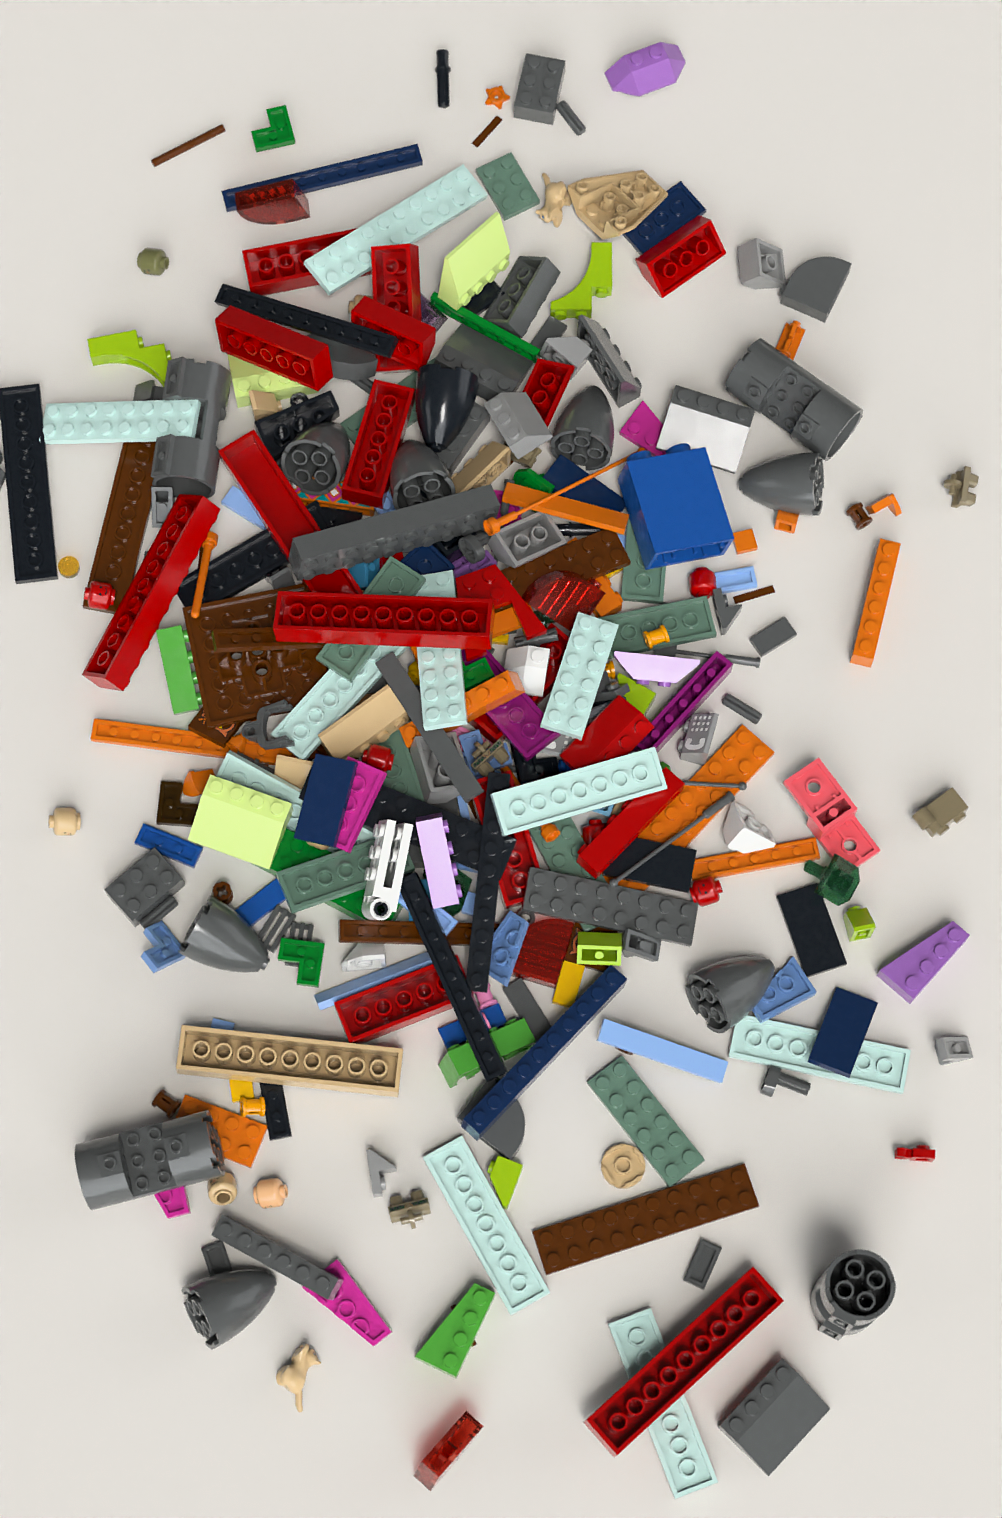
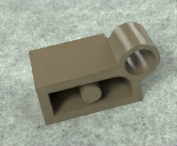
M952 787L929 805L917 811L912 818L931 837H934L936 834L941 836L950 829L949 825L955 821L957 824L967 816L965 813L969 807Z

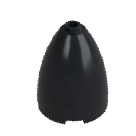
M427 364L421 366L417 373L415 405L418 425L425 444L436 453L447 449L460 434L470 416L478 392V377L474 373L457 366L454 370L446 367L441 368V364Z

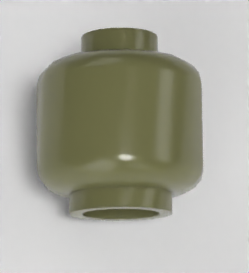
M145 248L138 255L137 265L144 274L162 275L169 266V258L166 257L162 249Z

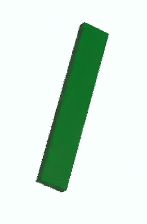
M434 292L432 294V308L530 359L534 363L537 362L538 358L540 359L539 348L462 306L456 311L438 298V293Z

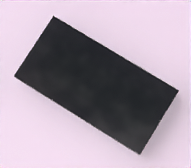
M636 838L606 868L603 876L619 877L663 843ZM669 844L622 880L688 893L697 850Z
M818 883L776 896L799 963L807 978L847 965Z

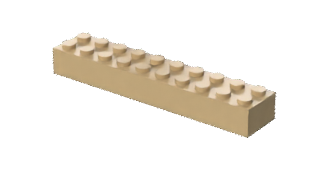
M182 1025L176 1071L177 1074L398 1097L403 1049Z

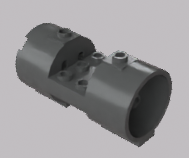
M759 338L748 348L749 352L744 355L742 360L739 359L725 384L727 386L725 390L757 413L765 415L812 452H819L820 457L828 461L843 446L851 433L854 432L863 417V409L802 368L764 339Z
M185 357L168 360L162 399L165 401L199 400L201 402L195 438L174 436L172 434L156 438L151 471L153 486H173L176 498L179 494L201 495L206 498H210L215 494L220 455L218 453L220 449L215 446L219 421L225 420L231 385V373L225 367L211 361H207L206 364L194 363V359H186Z
M209 1110L76 1144L75 1163L78 1179L89 1208L95 1210L224 1176V1169L221 1170L220 1166L225 1165L221 1139L217 1129L215 1130L214 1125L210 1124L213 1121V1117Z
M863 1249L848 1251L838 1256L815 1282L811 1292L812 1312L820 1323L818 1331L838 1341L844 1335H853L863 1331L888 1309L895 1295L896 1282L889 1264L881 1256Z

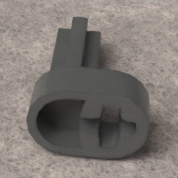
M485 531L475 536L472 534L459 539V549L470 563L480 562L485 558L483 545L488 544L491 536Z
M770 1065L760 1093L772 1097L776 1085L807 1096L811 1083L782 1073L781 1068Z

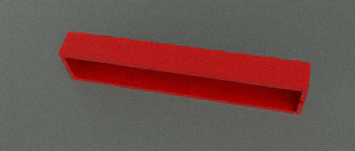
M254 429L218 451L221 461L287 560L293 538L321 531ZM345 568L335 570L331 574L317 575L310 580H301L308 592L363 594L348 569Z

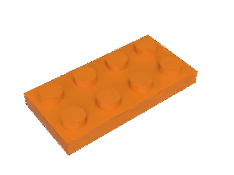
M185 1095L176 1118L209 1110L213 1117V1121L210 1124L214 1125L215 1130L217 1129L225 1159L252 1168L268 1126Z

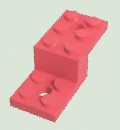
M817 758L783 782L809 817L806 824L844 876L880 852L879 847L855 817L857 807L820 758ZM817 783L820 790L813 793L808 789V784ZM852 841L856 849L848 851L845 849L844 843Z

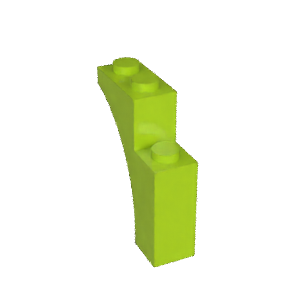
M592 242L591 260L584 278L570 293L560 299L551 301L550 315L557 320H565L566 318L578 320L580 315L591 318L592 296L598 298L612 296V242Z
M136 330L87 339L93 366L113 363L132 365L150 373L164 387L168 360H172L170 350L166 351L164 343L144 347L142 336L138 337Z

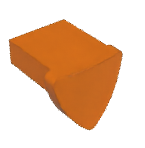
M893 493L887 494L865 507L869 515L887 506L895 516L902 514Z
M213 769L198 772L189 771L184 780L183 794L190 797L202 795L210 774L215 776Z

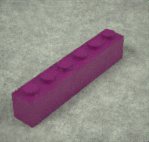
M716 651L651 722L654 728L633 751L638 752L655 747L658 753L684 725L686 720L694 714L731 673L733 663Z

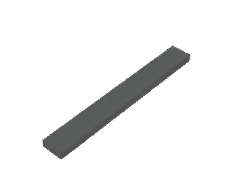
M393 651L375 663L465 803L483 793L484 790L444 729L424 730L421 694Z

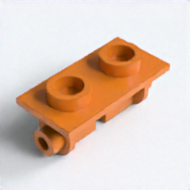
M796 320L790 324L786 323L776 349L794 360L805 333V329H802L800 326L801 323Z

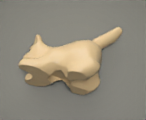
M543 173L542 177L546 187L545 205L543 208L536 210L535 213L545 223L553 221L554 226L559 227L563 217L562 207L570 206L572 200L564 182H550L549 176Z
M301 1344L294 1352L291 1364L283 1366L276 1374L278 1385L284 1386L288 1391L295 1394V1405L298 1412L303 1411L302 1389L305 1384L307 1371L311 1366L321 1364L314 1349H309L308 1344Z

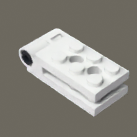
M387 819L380 820L374 826L373 837L376 838L374 846L371 845L369 850L371 863L370 867H367L364 880H367L362 903V914L369 920H385L391 915V912H396L413 829L412 824H396V821Z

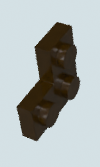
M161 781L157 825L192 827L199 804L181 803L182 782Z

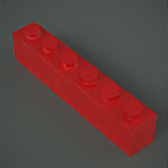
M667 767L662 770L667 789L634 798L632 801L627 800L621 807L622 811L618 815H612L606 824L608 826L604 830L599 829L593 835V841L589 845L585 843L578 850L577 863L595 879L683 791L685 783Z

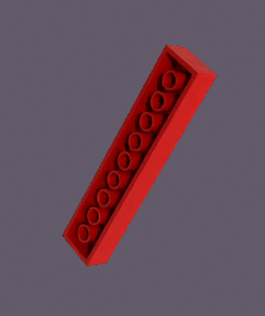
M178 495L82 673L84 677L98 687L124 691L129 685L134 670L139 666L142 655L148 649L154 633L159 629L163 616L169 610L172 599L179 591L180 584L187 576L188 569L193 560L198 556L202 543L207 539L210 528L217 520V515L221 509L206 497L201 495Z
M278 591L273 631L276 641L491 650L495 609L493 599Z
M752 1267L583 1423L613 1457L617 1456L784 1300L760 1273Z

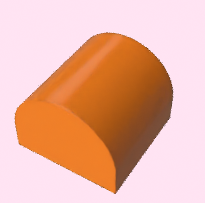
M778 510L774 529L793 534L799 514Z

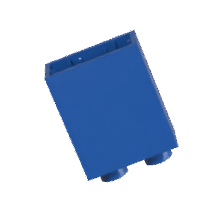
M678 444L667 449L665 455L652 457L650 451H639L628 456L627 462L618 477V483L645 570L724 555L734 540V535L706 447L691 450L689 444Z

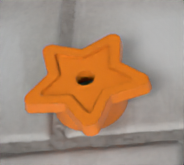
M502 85L486 89L488 95L485 102L486 105H495L498 109H501L503 102L510 100V96L505 94Z

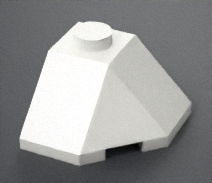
M530 645L507 649L504 669L518 673L527 695L543 697L550 649Z
M734 801L730 805L723 828L726 845L731 850H737L743 854L774 847L776 842L771 831L765 825L761 827L760 823L754 818L755 815L748 808Z
M358 943L341 963L342 971L386 968L384 944Z

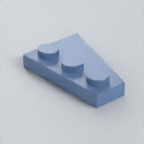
M511 910L494 932L489 972L490 977L505 987H508L529 926L525 919Z
M794 956L772 979L765 995L752 1010L760 1024L815 996L817 993Z

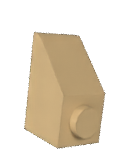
M256 390L249 391L255 421L282 410L280 400L276 401L274 393Z

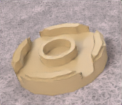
M617 1144L605 1152L601 1161V1172L604 1179L611 1186L618 1189H628L641 1181L645 1173V1160L642 1153L636 1147Z

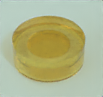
M66 556L59 561L58 569L63 577L74 578L80 571V565L76 558Z

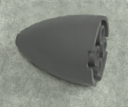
M588 386L571 399L561 413L552 434L553 438H551L550 451L556 459L562 454L574 464L586 466V470L600 469L609 463L614 445V420L608 399L599 387Z
M322 422L310 426L299 433L288 444L281 457L282 471L287 480L290 479L296 486L301 488V492L309 495H324L334 489L343 477L349 461L350 441L347 431L339 423Z
M407 440L401 444L395 454L390 471V491L396 510L456 494L453 480L446 465L430 447L416 440ZM420 489L426 493L427 499L422 497Z
M819 452L786 455L766 461L744 473L743 478L739 479V489L743 490L744 495L766 507L799 515L819 516L823 502L819 501V498H822V490L824 488L823 460L818 459L820 457Z
M210 895L207 899L208 906L204 905L200 909L186 933V945L182 943L178 953L196 962L220 970L243 973L258 972L260 969L264 970L270 959L267 957L268 951L260 937L236 911Z
M755 956L730 958L708 965L688 976L689 984L685 986L690 1005L696 1015L700 1013L708 1022L707 1027L716 1033H724L739 1023L759 1003L771 984L775 967L771 960Z
M235 1270L211 1275L183 1287L181 1292L183 1295L186 1294L187 1300L184 1302V1306L196 1332L206 1337L207 1341L205 1343L207 1347L215 1349L235 1337L254 1321L270 1301L275 1292L277 1282L273 1274H268L266 1271Z

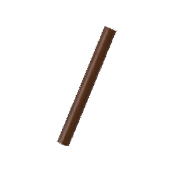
M221 124L152 159L151 162L156 167L225 132V128Z

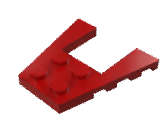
M496 564L455 578L457 598L493 599L494 609L511 604L526 640L547 634L545 626ZM465 649L466 662L487 655V651L484 649Z

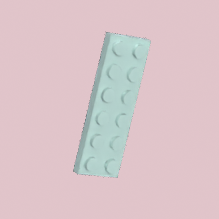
M580 612L577 613L540 725L541 728L582 740L615 639L618 624Z

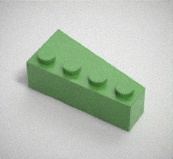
M179 625L156 630L174 715L200 710L199 705H202L200 692L196 693L195 684H198L196 671L192 672L190 663H194L191 650H187L186 643L189 642L187 629L183 630L182 626Z
M515 1018L504 1024L505 1027L500 1029L494 1027L489 1030L501 1057L505 1061L532 1048L536 1042L525 1018L518 1021ZM468 1040L462 1046L455 1044L449 1047L438 1065L450 1088L456 1086L460 1078L465 1076L468 1080L481 1071Z
M474 1283L416 1354L415 1359L457 1379L495 1298V1292Z

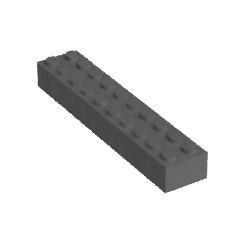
M489 484L295 537L292 539L288 560L297 581L302 579L310 580L320 574H331L338 569H349L356 564L371 563L378 558H389L396 553L410 552L421 546L429 547L436 542L450 541L454 537L467 536L479 530L485 531L483 521L490 517L497 518L500 503L492 485Z

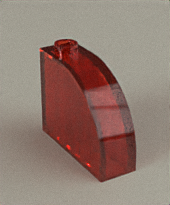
M293 179L235 193L237 212L241 217L250 222L275 225L310 218L308 198Z
M562 570L550 572L538 578L528 587L522 598L534 609L569 631H572L577 613L591 615L606 593L600 588L602 584L591 577L588 580L578 573Z
M545 919L528 926L511 976L556 989L574 923L562 919Z
M466 1411L421 1461L413 1476L431 1491L466 1451L484 1426Z

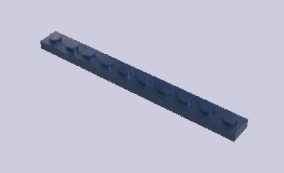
M418 144L223 190L222 196L226 211L230 212L421 166L423 161Z

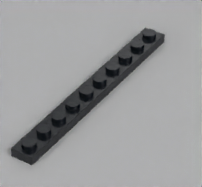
M222 284L214 301L217 305L226 308L231 305L265 320L387 358H391L399 341L396 336L227 284Z
M488 773L466 981L473 992L487 993L504 842V836H502L490 794L509 789L511 774Z
M414 872L402 879L401 895L485 1080L489 1082L508 1073V1070L419 875Z

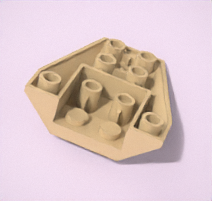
M643 170L584 178L568 185L567 188L577 216L602 240L617 237L635 229L668 197V193Z

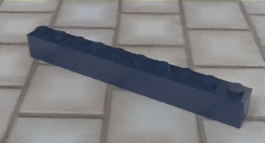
M610 965L466 1115L461 1127L478 1141L624 988L627 978L614 966Z

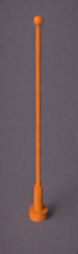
M640 447L636 452L645 451V449ZM628 456L517 512L512 511L498 519L490 517L484 520L483 527L485 532L489 536L500 532L501 526L517 519L518 515L626 462Z

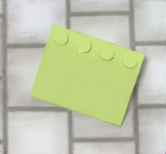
M497 211L444 258L438 298L456 311L461 306H466L471 297L479 294L488 282H493L500 271H505L509 266L510 249L500 214Z
M227 354L238 408L251 406L250 390L274 393L276 401L291 398L293 394L299 392L305 395L319 393V391Z
M210 774L200 799L188 841L270 870L293 813L292 803Z

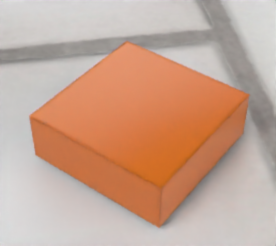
M752 529L733 533V543L737 555L757 550L758 547Z

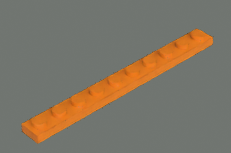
M94 719L91 733V741L207 757L225 759L227 752L230 751L227 746L223 748L192 731ZM247 739L245 740V748L241 752L254 760L256 758L259 759V762L269 763V765H276L277 754L297 758L285 747L265 750L258 743Z

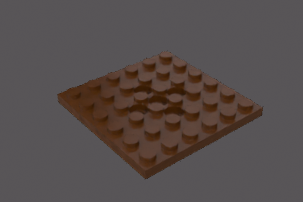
M303 583L201 604L198 618L191 616L192 606L182 608L208 729L256 720L260 708L281 700H286L288 704L295 707L326 674L327 667L316 660L322 648L280 651L264 650L260 655H254L253 651L214 652L211 636L213 629L273 627L278 591L308 592ZM235 653L242 655L240 659L231 658ZM259 669L267 670V673L264 675H259L256 672ZM291 711L272 713L270 716L290 713Z

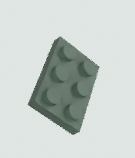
M512 152L476 169L477 176L504 221L540 204V199Z

